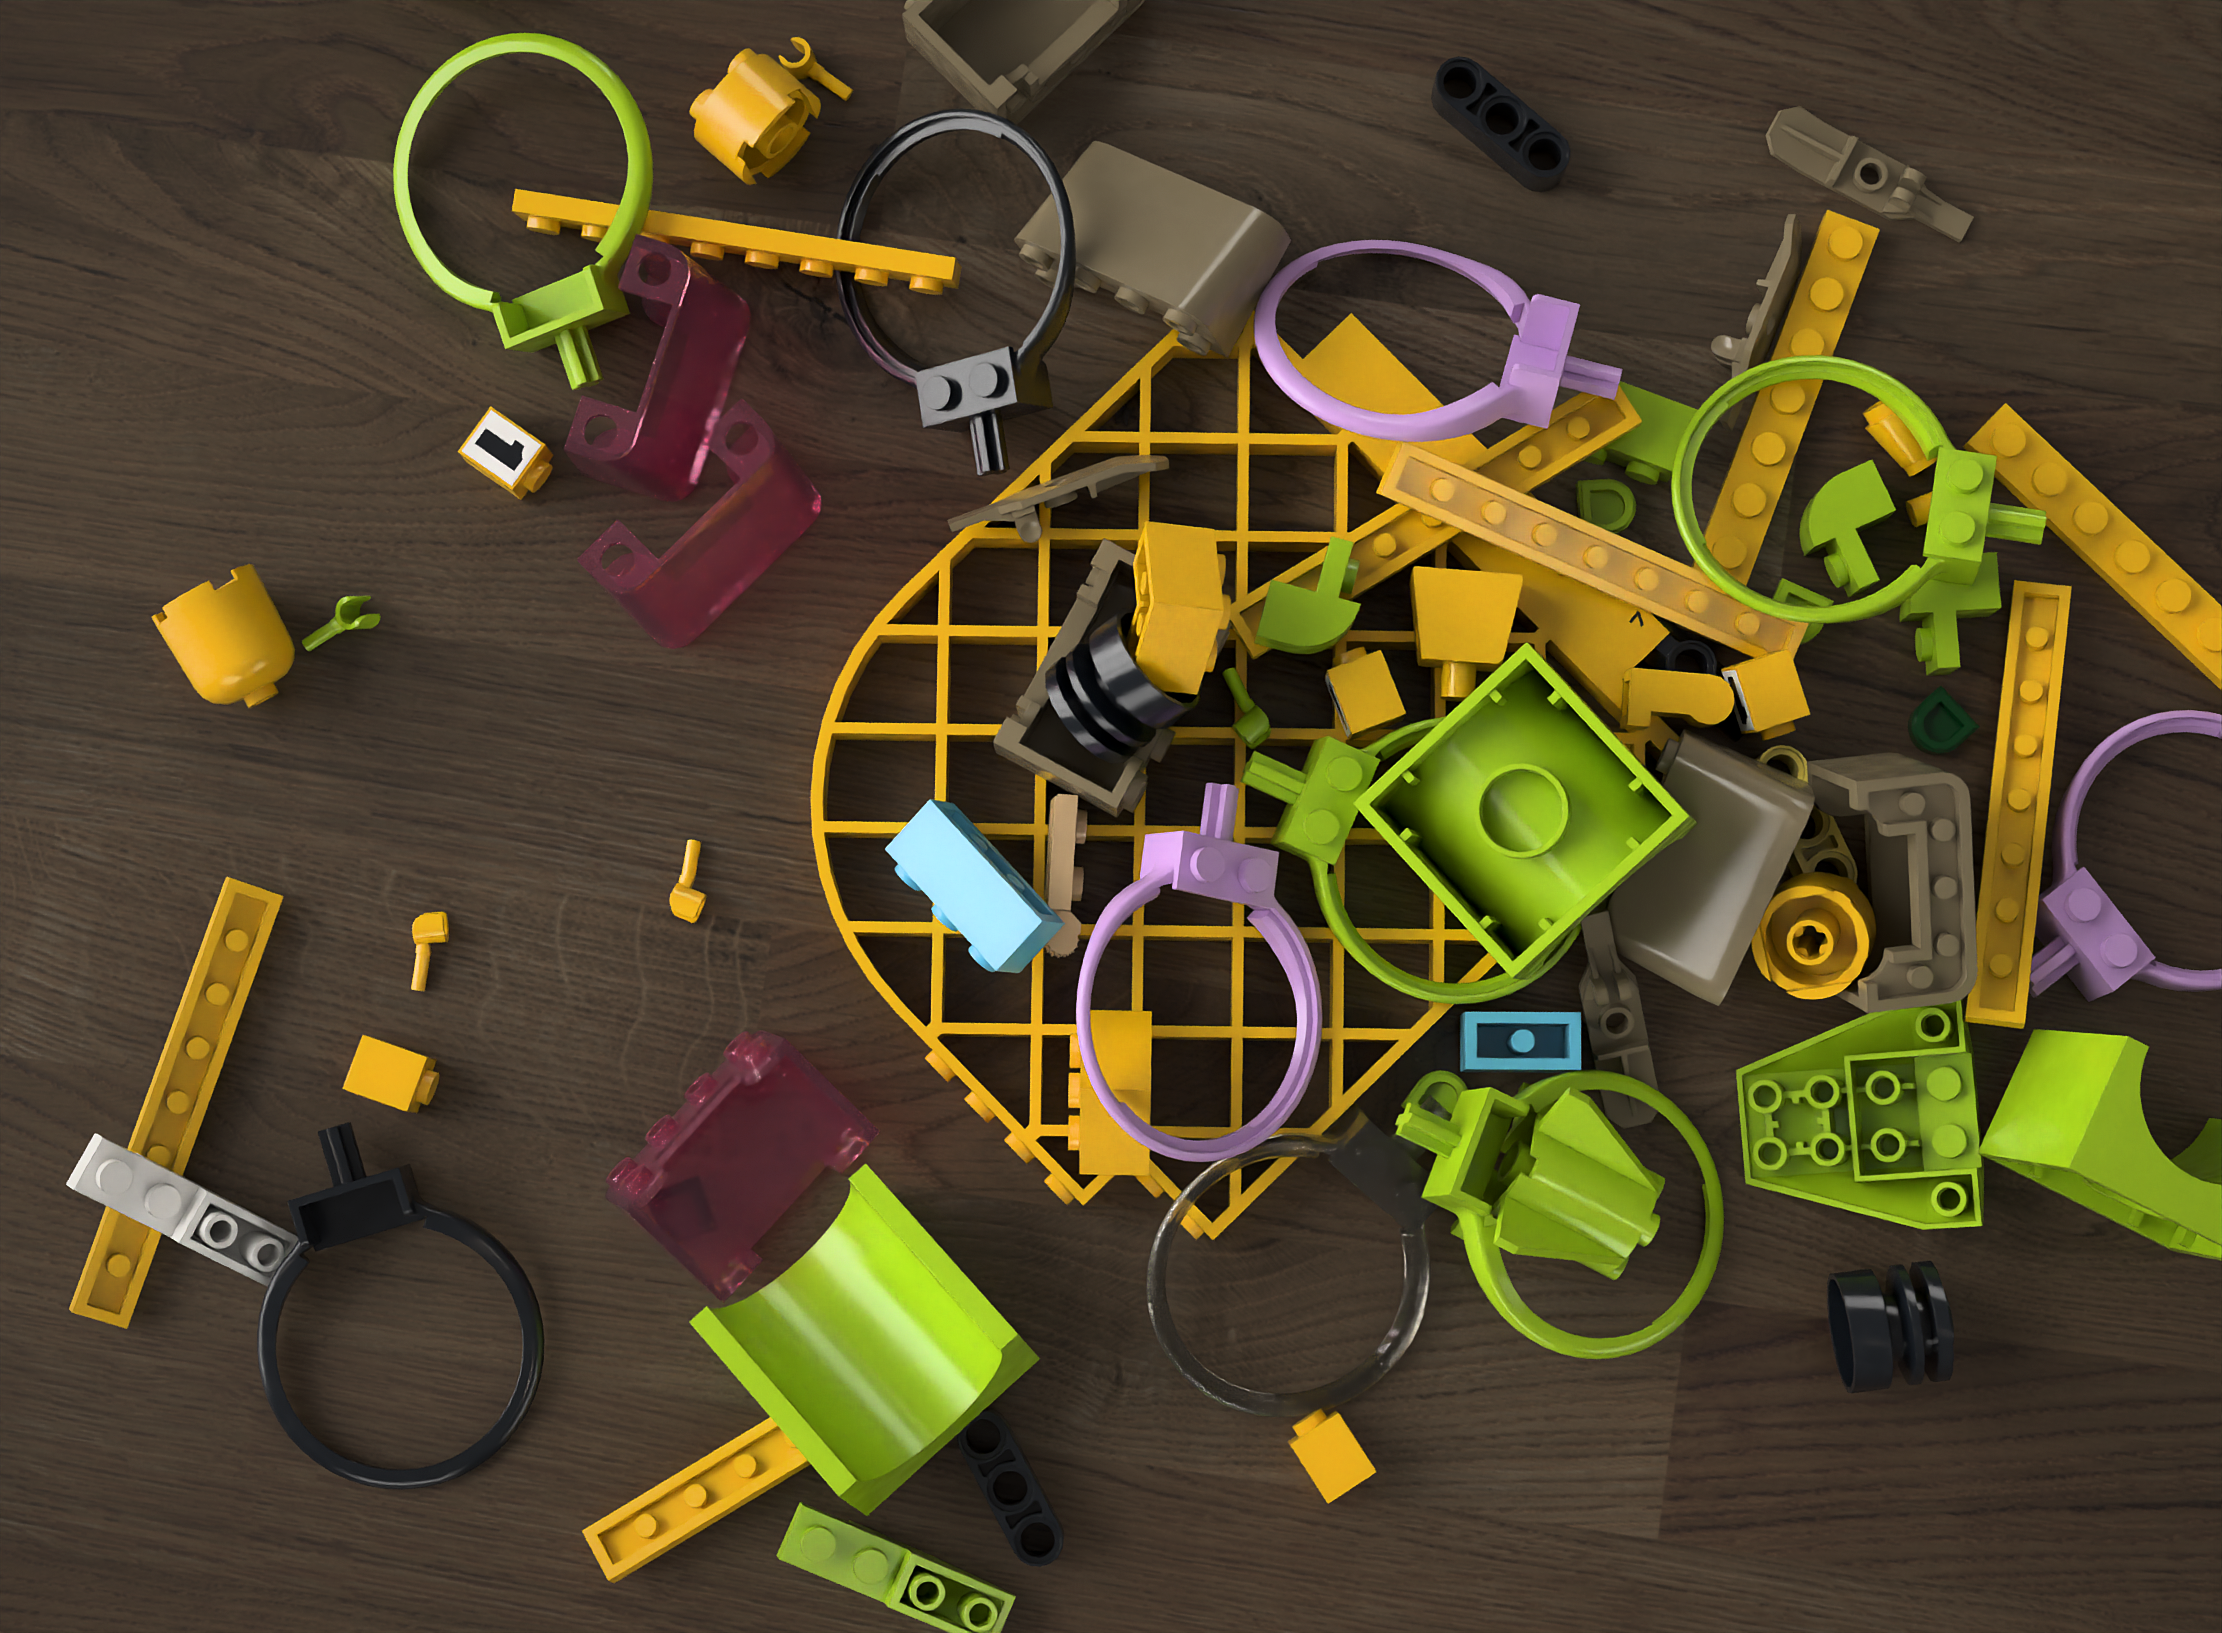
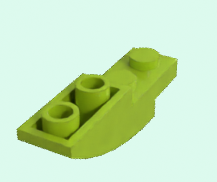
M802 1502L799 1503L776 1555L779 1560L881 1601L888 1608L949 1633H1001L1016 1598L1014 1594L934 1556L851 1520L847 1522Z

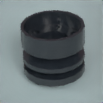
M1122 608L1093 632L1089 637V643L1077 644L1066 657H1061L1045 673L1046 689L1050 701L1063 724L1080 744L1096 757L1111 764L1126 762L1136 753L1139 747H1145L1152 741L1156 735V729H1168L1194 709L1201 700L1200 687L1197 695L1162 691L1139 668L1125 643L1135 608Z
M1932 1261L1912 1262L1909 1275L1902 1264L1889 1265L1886 1275V1289L1883 1293L1871 1269L1829 1274L1827 1281V1309L1831 1341L1838 1371L1848 1393L1890 1388L1893 1377V1361H1897L1899 1369L1909 1385L1921 1384L1924 1370L1932 1382L1950 1380L1954 1361L1953 1319L1942 1282Z

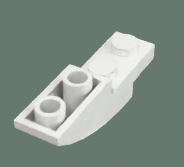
M96 1133L66 1183L73 1190L267 1287L280 1264L299 1240L298 1236Z

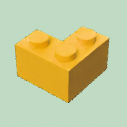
M1145 521L1133 562L1137 606L1125 643L1139 668L1160 690L1197 695L1204 672H1212L1216 663L1218 630H1226L1230 619L1231 599L1229 595L1222 594L1226 558L1224 554H1217L1214 529Z
M1090 1010L1093 1046L1098 1064L1108 1086L1119 1102H1125L1138 1117L1150 1125L1152 1011ZM1070 1033V1068H1081L1080 1073H1069L1068 1108H1080V1116L1069 1115L1068 1150L1079 1151V1174L1149 1176L1150 1149L1126 1133L1100 1102L1084 1067L1079 1048L1078 1034Z

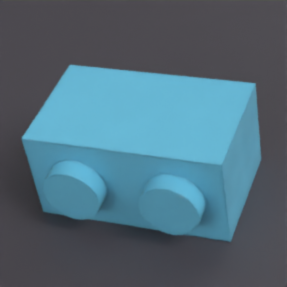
M1464 1012L1460 1015V1072L1565 1073L1581 1070V1012Z

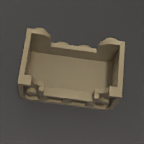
M907 0L904 5L906 11L902 14L907 41L976 109L994 113L1017 125L1146 0Z
M1104 538L1090 563L1093 568L1085 582L1089 586L1081 585L1077 592V599L1024 696L1021 695L1016 704L1018 716L1013 714L1011 718L1006 717L993 740V745L997 754L1064 790L1078 795L1079 798L1105 812L1118 817L1123 808L1131 813L1134 812L1149 784L1147 782L1149 776L1143 773L1149 760L1152 758L1159 763L1161 762L1176 732L1169 728L1156 729V735L1152 741L1145 747H1139L1136 753L1126 762L1111 764L1096 757L1080 744L1066 728L1052 706L1045 683V673L1052 664L1061 657H1066L1077 644L1089 643V637L1093 632L1122 608L1136 609L1137 600L1133 569L1135 554ZM1228 623L1226 630H1218L1216 659L1230 635L1228 631L1232 625L1231 623Z
M1880 753L1807 761L1808 785L1812 787L1816 808L1830 816L1842 817L1864 814L1868 901L1876 919V940L1861 973L1836 996L1867 1013L1947 1004L1962 1000L1973 989L1978 972L1971 799L1967 785L1960 777L1899 753Z

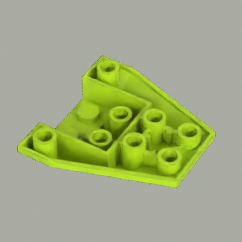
M1963 999L1947 1004L1869 1013L1737 1069L1736 1078L1745 1183L1922 1230L1983 1226L1984 1158L1978 1154L1982 1144L1976 1071L1968 1022H1965L1966 1012Z

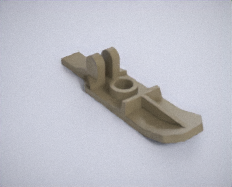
M1801 106L1778 111L1766 133L1768 147L1772 156L1796 172L1889 221L1915 219L1960 243L1974 218L1929 191L1924 184L1927 178L1921 172L1858 140L1859 138L1849 136L1832 127ZM1864 168L1875 170L1879 177L1878 183L1873 185L1865 183L1861 179L1860 171Z
M1788 214L1784 226V239L1765 280L1758 279L1756 283L1763 302L1762 304L1756 303L1749 314L1746 324L1748 339L1743 337L1740 340L1727 335H1720L1712 341V352L1720 365L1732 369V378L1764 363L1800 274L1802 234L1801 223L1797 214ZM1745 398L1721 416L1720 422L1724 429L1733 431Z
M1157 455L1116 456L1019 491L998 502L948 519L947 521L951 532L982 521H1013L1022 540L1033 543L1042 534V528L1034 505L1044 502L1046 508L1061 506L1075 500L1078 497L1076 490L1086 487L1087 492L1093 499L1097 497L1098 492L1149 471L1169 469V460L1166 456Z
M1608 909L1592 911L1580 922L1588 964L1578 987L1595 1070L1627 1075L1659 1091L1636 976L1618 958ZM1622 1013L1625 1015L1622 1024L1617 1027L1606 1025V1020L1611 1014ZM1600 1090L1605 1116L1623 1129L1651 1123L1658 1112L1648 1104L1631 1096L1614 1091Z

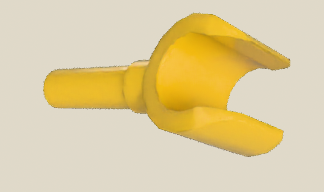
M799 37L791 38L790 40L794 47L805 55L797 63L788 62L783 56L779 55L784 69L797 80L810 77L815 82L818 81L840 98L847 101L853 93V89L831 75L823 66L817 63L811 47L804 39Z
M687 840L682 874L679 877V883L673 888L669 899L672 913L691 923L697 922L707 898L706 894L692 889L701 848V842L697 840Z
M445 912L424 913L413 922L412 933L416 944L415 953L417 954L411 985L412 990L425 991L431 956V944L448 942L449 924Z

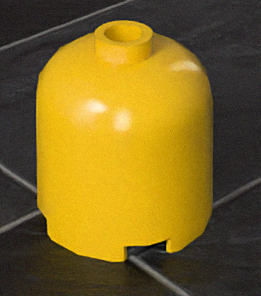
M247 564L231 570L234 579L220 588L214 590L211 582L206 581L163 606L162 608L165 613L155 614L151 618L191 684L202 698L214 704L224 705L244 700L248 708H252L279 693L274 683L288 673L294 662L295 648L253 564Z

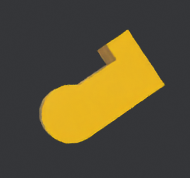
M1630 668L1624 672L1620 728L1632 730L1647 729L1650 727L1651 715L1683 718L1692 726L1699 728L1710 727L1725 720L1732 712L1735 702L1734 693L1729 683L1721 677L1711 674Z

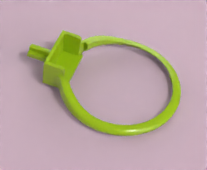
M510 33L488 38L461 50L439 67L422 86L404 118L396 145L393 168L395 202L400 223L417 260L430 278L444 292L462 303L493 313L505 349L534 353L557 344L572 390L592 387L599 384V381L604 380L588 330L630 314L618 279V273L642 232L652 197L653 156L647 127L636 101L619 76L606 63L581 46L562 38L537 33ZM513 53H534L554 57L570 64L589 77L601 89L610 101L623 128L628 152V176L625 191L614 220L595 249L603 258L595 265L591 264L584 267L583 271L515 298L512 300L513 303L501 302L499 292L481 288L458 276L436 256L427 244L419 229L410 202L408 163L412 140L424 111H429L437 97L453 80L469 68L485 60Z
M1805 355L1781 358L1753 367L1732 378L1717 389L1692 417L1682 435L1673 463L1671 494L1674 516L1680 535L1697 565L1711 581L1740 603L1767 615L1795 622L1832 624L1868 619L1899 606L1913 596L1930 579L1973 586L1982 562L1985 536L2041 545L2046 524V511L1990 503L1997 456L1956 450L1932 410L1906 385L1872 366L1840 357ZM1799 379H1823L1849 384L1862 389L1878 398L1903 421L1919 443L1927 461L1937 457L1922 555L1928 558L1921 568L1918 565H1911L1891 584L1860 600L1840 605L1811 607L1780 602L1751 590L1729 574L1714 558L1706 546L1707 542L1699 528L1693 507L1692 475L1696 457L1708 432L1728 409L1750 394L1781 382Z
M1445 717L1422 720L1400 727L1361 749H1356L1330 736L1315 739L1301 771L1254 751L1250 761L1247 762L1243 770L1244 774L1241 782L1287 803L1270 844L1307 861L1313 877L1315 894L1320 909L1331 931L1358 963L1385 984L1402 993L1436 1003L1471 1004L1490 1001L1516 992L1540 978L1561 959L1577 938L1581 930L1580 923L1554 948L1545 959L1544 965L1528 980L1511 978L1505 972L1482 981L1453 984L1422 979L1393 966L1379 956L1365 942L1349 919L1338 890L1336 873L1328 872V864L1333 866L1336 864L1359 811L1353 803L1368 790L1379 762L1386 760L1400 750L1417 744Z
M1571 1071L1542 1079L1526 1087L1513 1097L1492 1087L1461 1091L1450 1122L1412 1103H1408L1404 1113L1399 1114L1395 1123L1398 1126L1396 1134L1437 1154L1421 1198L1457 1215L1462 1228L1465 1249L1471 1268L1486 1297L1513 1328L1535 1343L1557 1353L1576 1358L1609 1359L1630 1355L1656 1344L1675 1331L1693 1312L1708 1289L1719 1260L1724 1231L1723 1196L1717 1170L1707 1145L1688 1117L1670 1099L1646 1083L1611 1071ZM1570 1086L1578 1091L1606 1090L1618 1092L1641 1100L1656 1109L1685 1138L1695 1154L1705 1180V1184H1702L1706 1212L1705 1236L1701 1255L1691 1280L1676 1302L1664 1314L1654 1320L1652 1325L1632 1334L1615 1338H1589L1570 1334L1555 1328L1533 1313L1514 1289L1505 1269L1499 1246L1493 1244L1496 1230L1495 1224L1484 1227L1485 1216L1490 1215L1492 1206L1482 1201L1513 1117L1527 1116L1528 1112L1538 1113L1544 1107L1559 1099Z

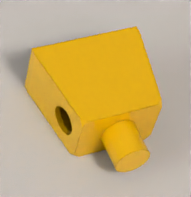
M1413 567L1409 586L1418 666L1442 668L1440 699L1462 702L1475 690L1477 671L1495 672L1502 665L1523 583V574Z

